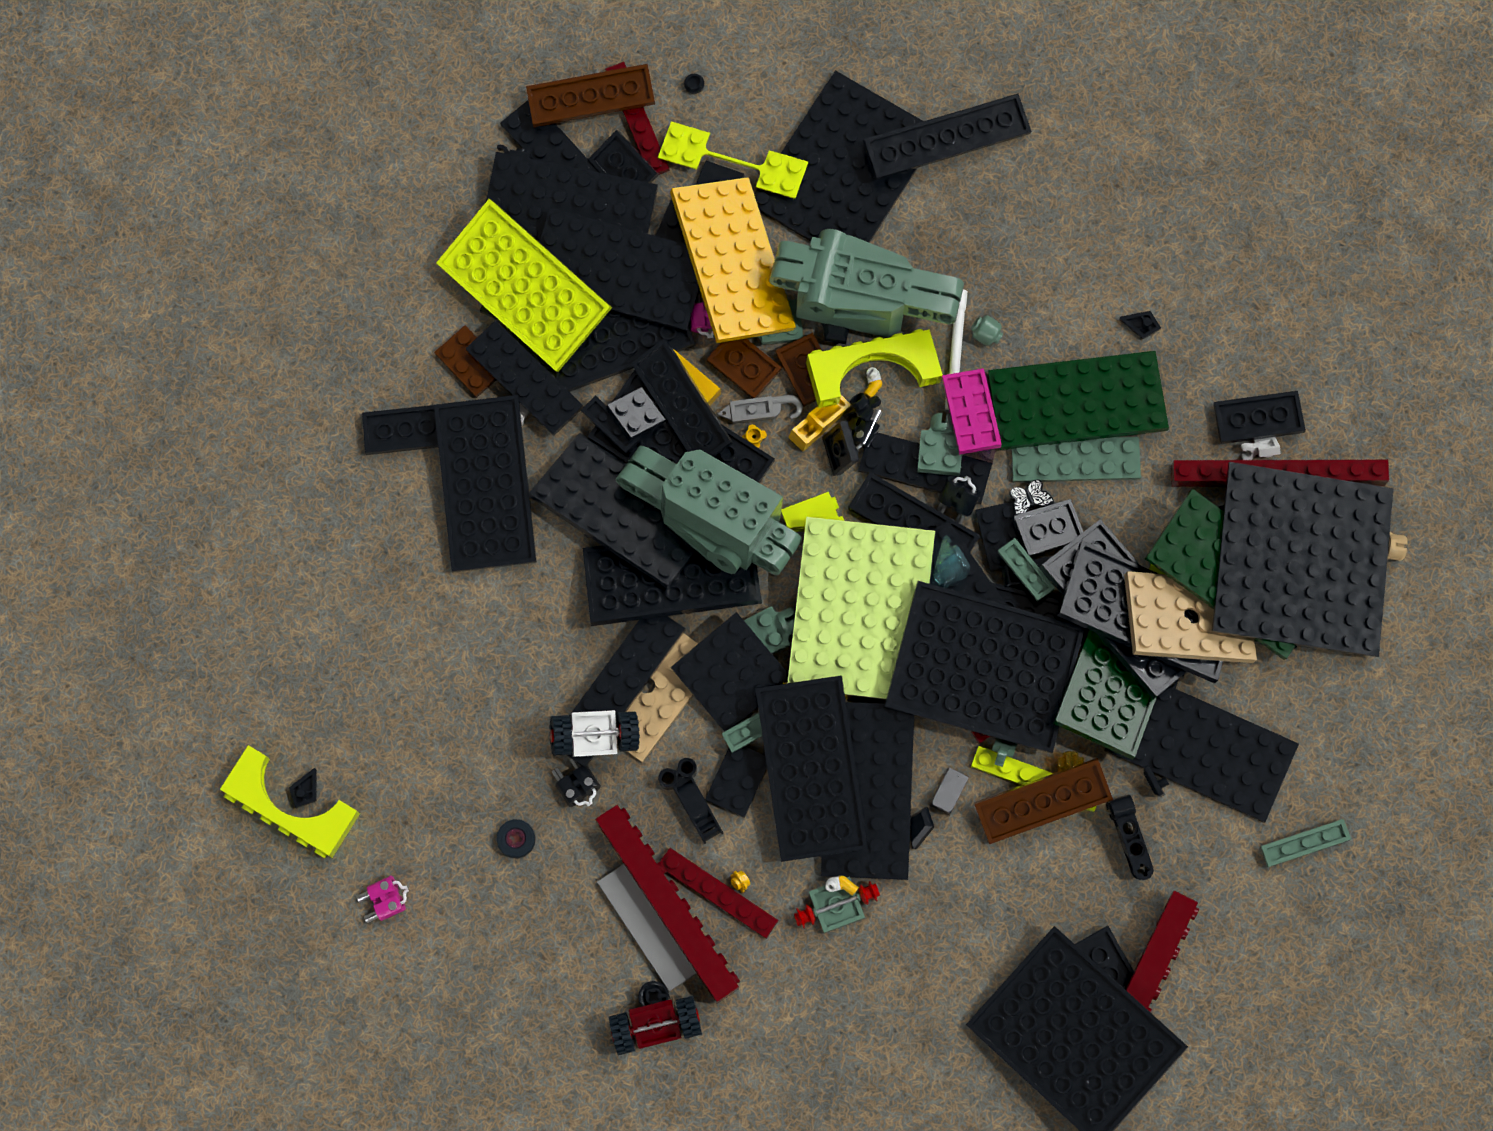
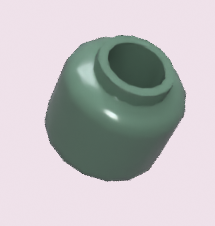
M989 315L979 316L971 327V331H973L972 337L985 346H990L993 342L997 344L1003 336L1001 332L1002 325Z

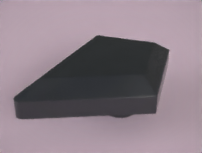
M1151 311L1121 316L1119 318L1122 323L1142 339L1161 330Z
M821 323L825 341L846 345L849 329Z
M1145 766L1143 774L1153 793L1159 797L1164 796L1165 793L1162 788L1169 785L1166 777L1157 780L1150 766Z
M315 768L289 787L296 809L317 801V770Z
M924 807L911 816L912 849H917L934 829L928 807Z

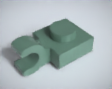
M996 738L992 750L998 752L994 764L1003 767L1006 756L1013 757L1017 744Z

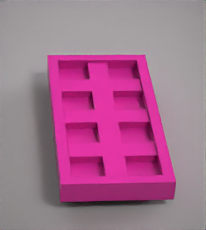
M984 368L942 375L959 455L1001 448V439Z

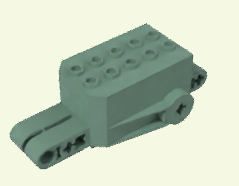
M825 229L820 232L818 238L812 237L810 246L790 241H781L778 245L769 282L775 287L798 292L797 318L884 337H890L901 331L904 315L944 324L955 323L964 288V282L959 278L915 269L906 257L834 229Z
M639 446L616 478V482L623 489L660 509L664 524L724 572L734 574L739 567L747 570L750 564L754 563L774 575H779L802 542V538L798 533L779 523L783 496L702 450L685 452L676 464L645 446Z

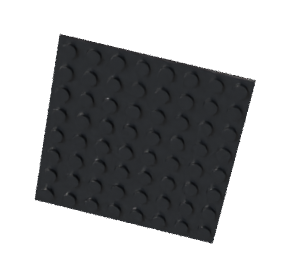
M1228 462L1212 632L1379 657L1394 488Z

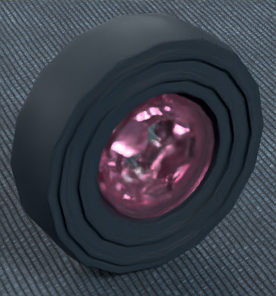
M513 819L505 822L497 832L496 841L498 848L504 855L518 859L525 857L532 851L536 837L529 823ZM519 833V837L522 840L521 842L517 841L515 845L510 837Z

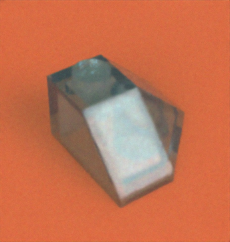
M947 535L943 537L934 569L935 573L933 574L938 585L942 584L944 588H948L966 578L970 570V565L957 545L951 546L949 543L952 541Z

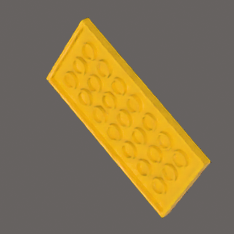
M749 177L672 188L670 191L671 198L716 343L793 331L796 325L785 290L775 287L769 282L775 259Z

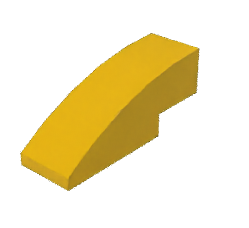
M841 395L837 405L818 408L817 406L808 413L802 422L791 430L788 438L802 452L805 451L851 407V404Z

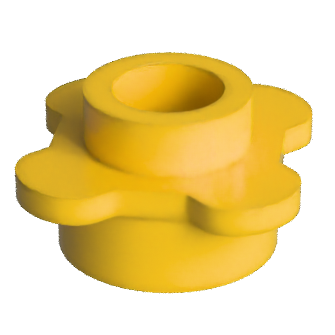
M752 424L748 426V430L742 438L760 448V443L767 437V434L764 430L761 431L756 425Z
M741 870L739 872L734 871L730 875L733 887L744 893L750 885L747 875Z

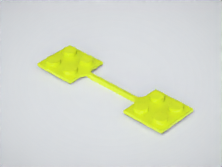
M671 121L658 155L659 159L696 170L704 155L759 170L760 176L756 188L796 199L808 161L769 150L764 164L755 165L708 151L706 144L710 136L709 132Z

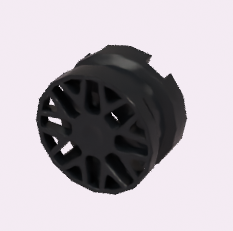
M650 981L642 986L638 999L641 1006L669 1000L670 995L664 984L659 981Z

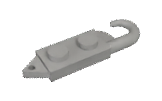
M794 395L768 396L730 401V404L721 410L718 416L732 421L733 424L774 419L780 414L781 404L793 403L796 405L797 410L789 418L794 419L801 414L803 406L799 398Z

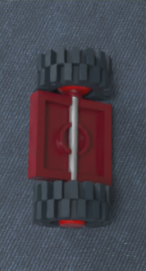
M693 996L676 1000L678 1015L675 1013L672 999L630 1009L631 1027L626 1012L609 1016L612 1039L617 1055L635 1051L634 1035L639 1049L681 1039L678 1025L680 1023L685 1039L702 1035L700 1018Z

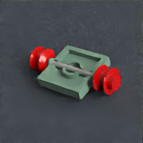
M869 881L867 887H863L860 884L859 893L855 892L853 896L844 889L829 892L825 886L811 890L809 895L814 909L812 911L811 907L807 904L805 905V910L800 911L796 908L797 913H794L798 926L802 925L803 929H805V923L810 922L814 925L815 917H818L823 933H827L865 919L859 901L862 900L866 905L869 904L870 899L878 902L877 897L880 896L876 883L872 885L871 881Z

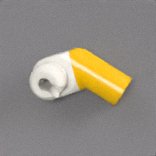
M874 367L869 368L866 372L869 386L864 391V394L869 399L882 387L881 375Z
M845 876L831 877L825 884V888L829 892L844 889L851 896L859 888Z

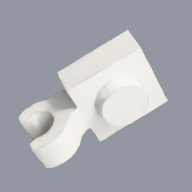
M1276 437L1256 439L1254 443H1244L1241 445L1243 451L1249 450L1248 453L1241 454L1243 460H1252L1257 454L1259 457L1267 458L1280 454V445Z

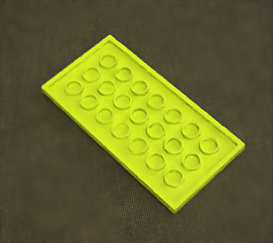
M491 199L487 200L436 262L557 372L560 371L612 308Z

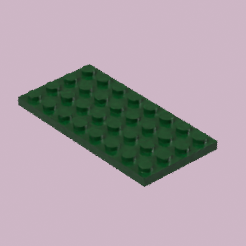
M1156 351L988 370L993 410L1002 444L1001 448H999L1000 450L1169 430Z
M1191 489L1144 559L1214 609L1224 511L1194 489ZM1254 638L1283 660L1288 658L1295 647V644Z

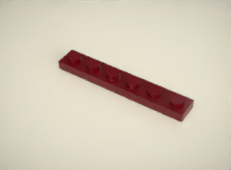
M621 62L611 67L605 68V71H611L627 67L625 65V62ZM644 107L622 111L640 154L659 175L670 171L667 162L658 158L661 147Z
M672 848L668 849L660 861L667 873L765 939L768 938L778 923V919Z

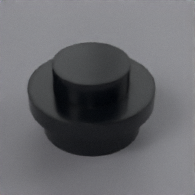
M690 74L685 78L684 87L687 92L697 94L704 89L705 83L701 75Z

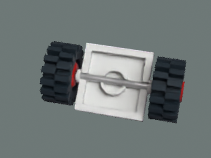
M615 710L571 713V720L568 715L551 716L549 736L553 756L571 755L572 748L573 757L617 754V745L620 752L638 751L640 730L637 713L635 711L618 712L615 718Z

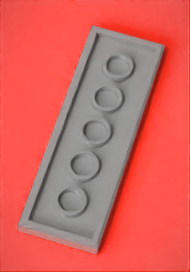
M624 864L597 882L669 992L697 974Z

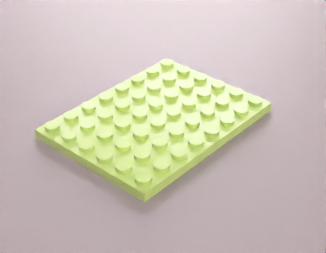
M806 517L787 684L842 675L845 695L886 699L917 581L930 583L935 531Z

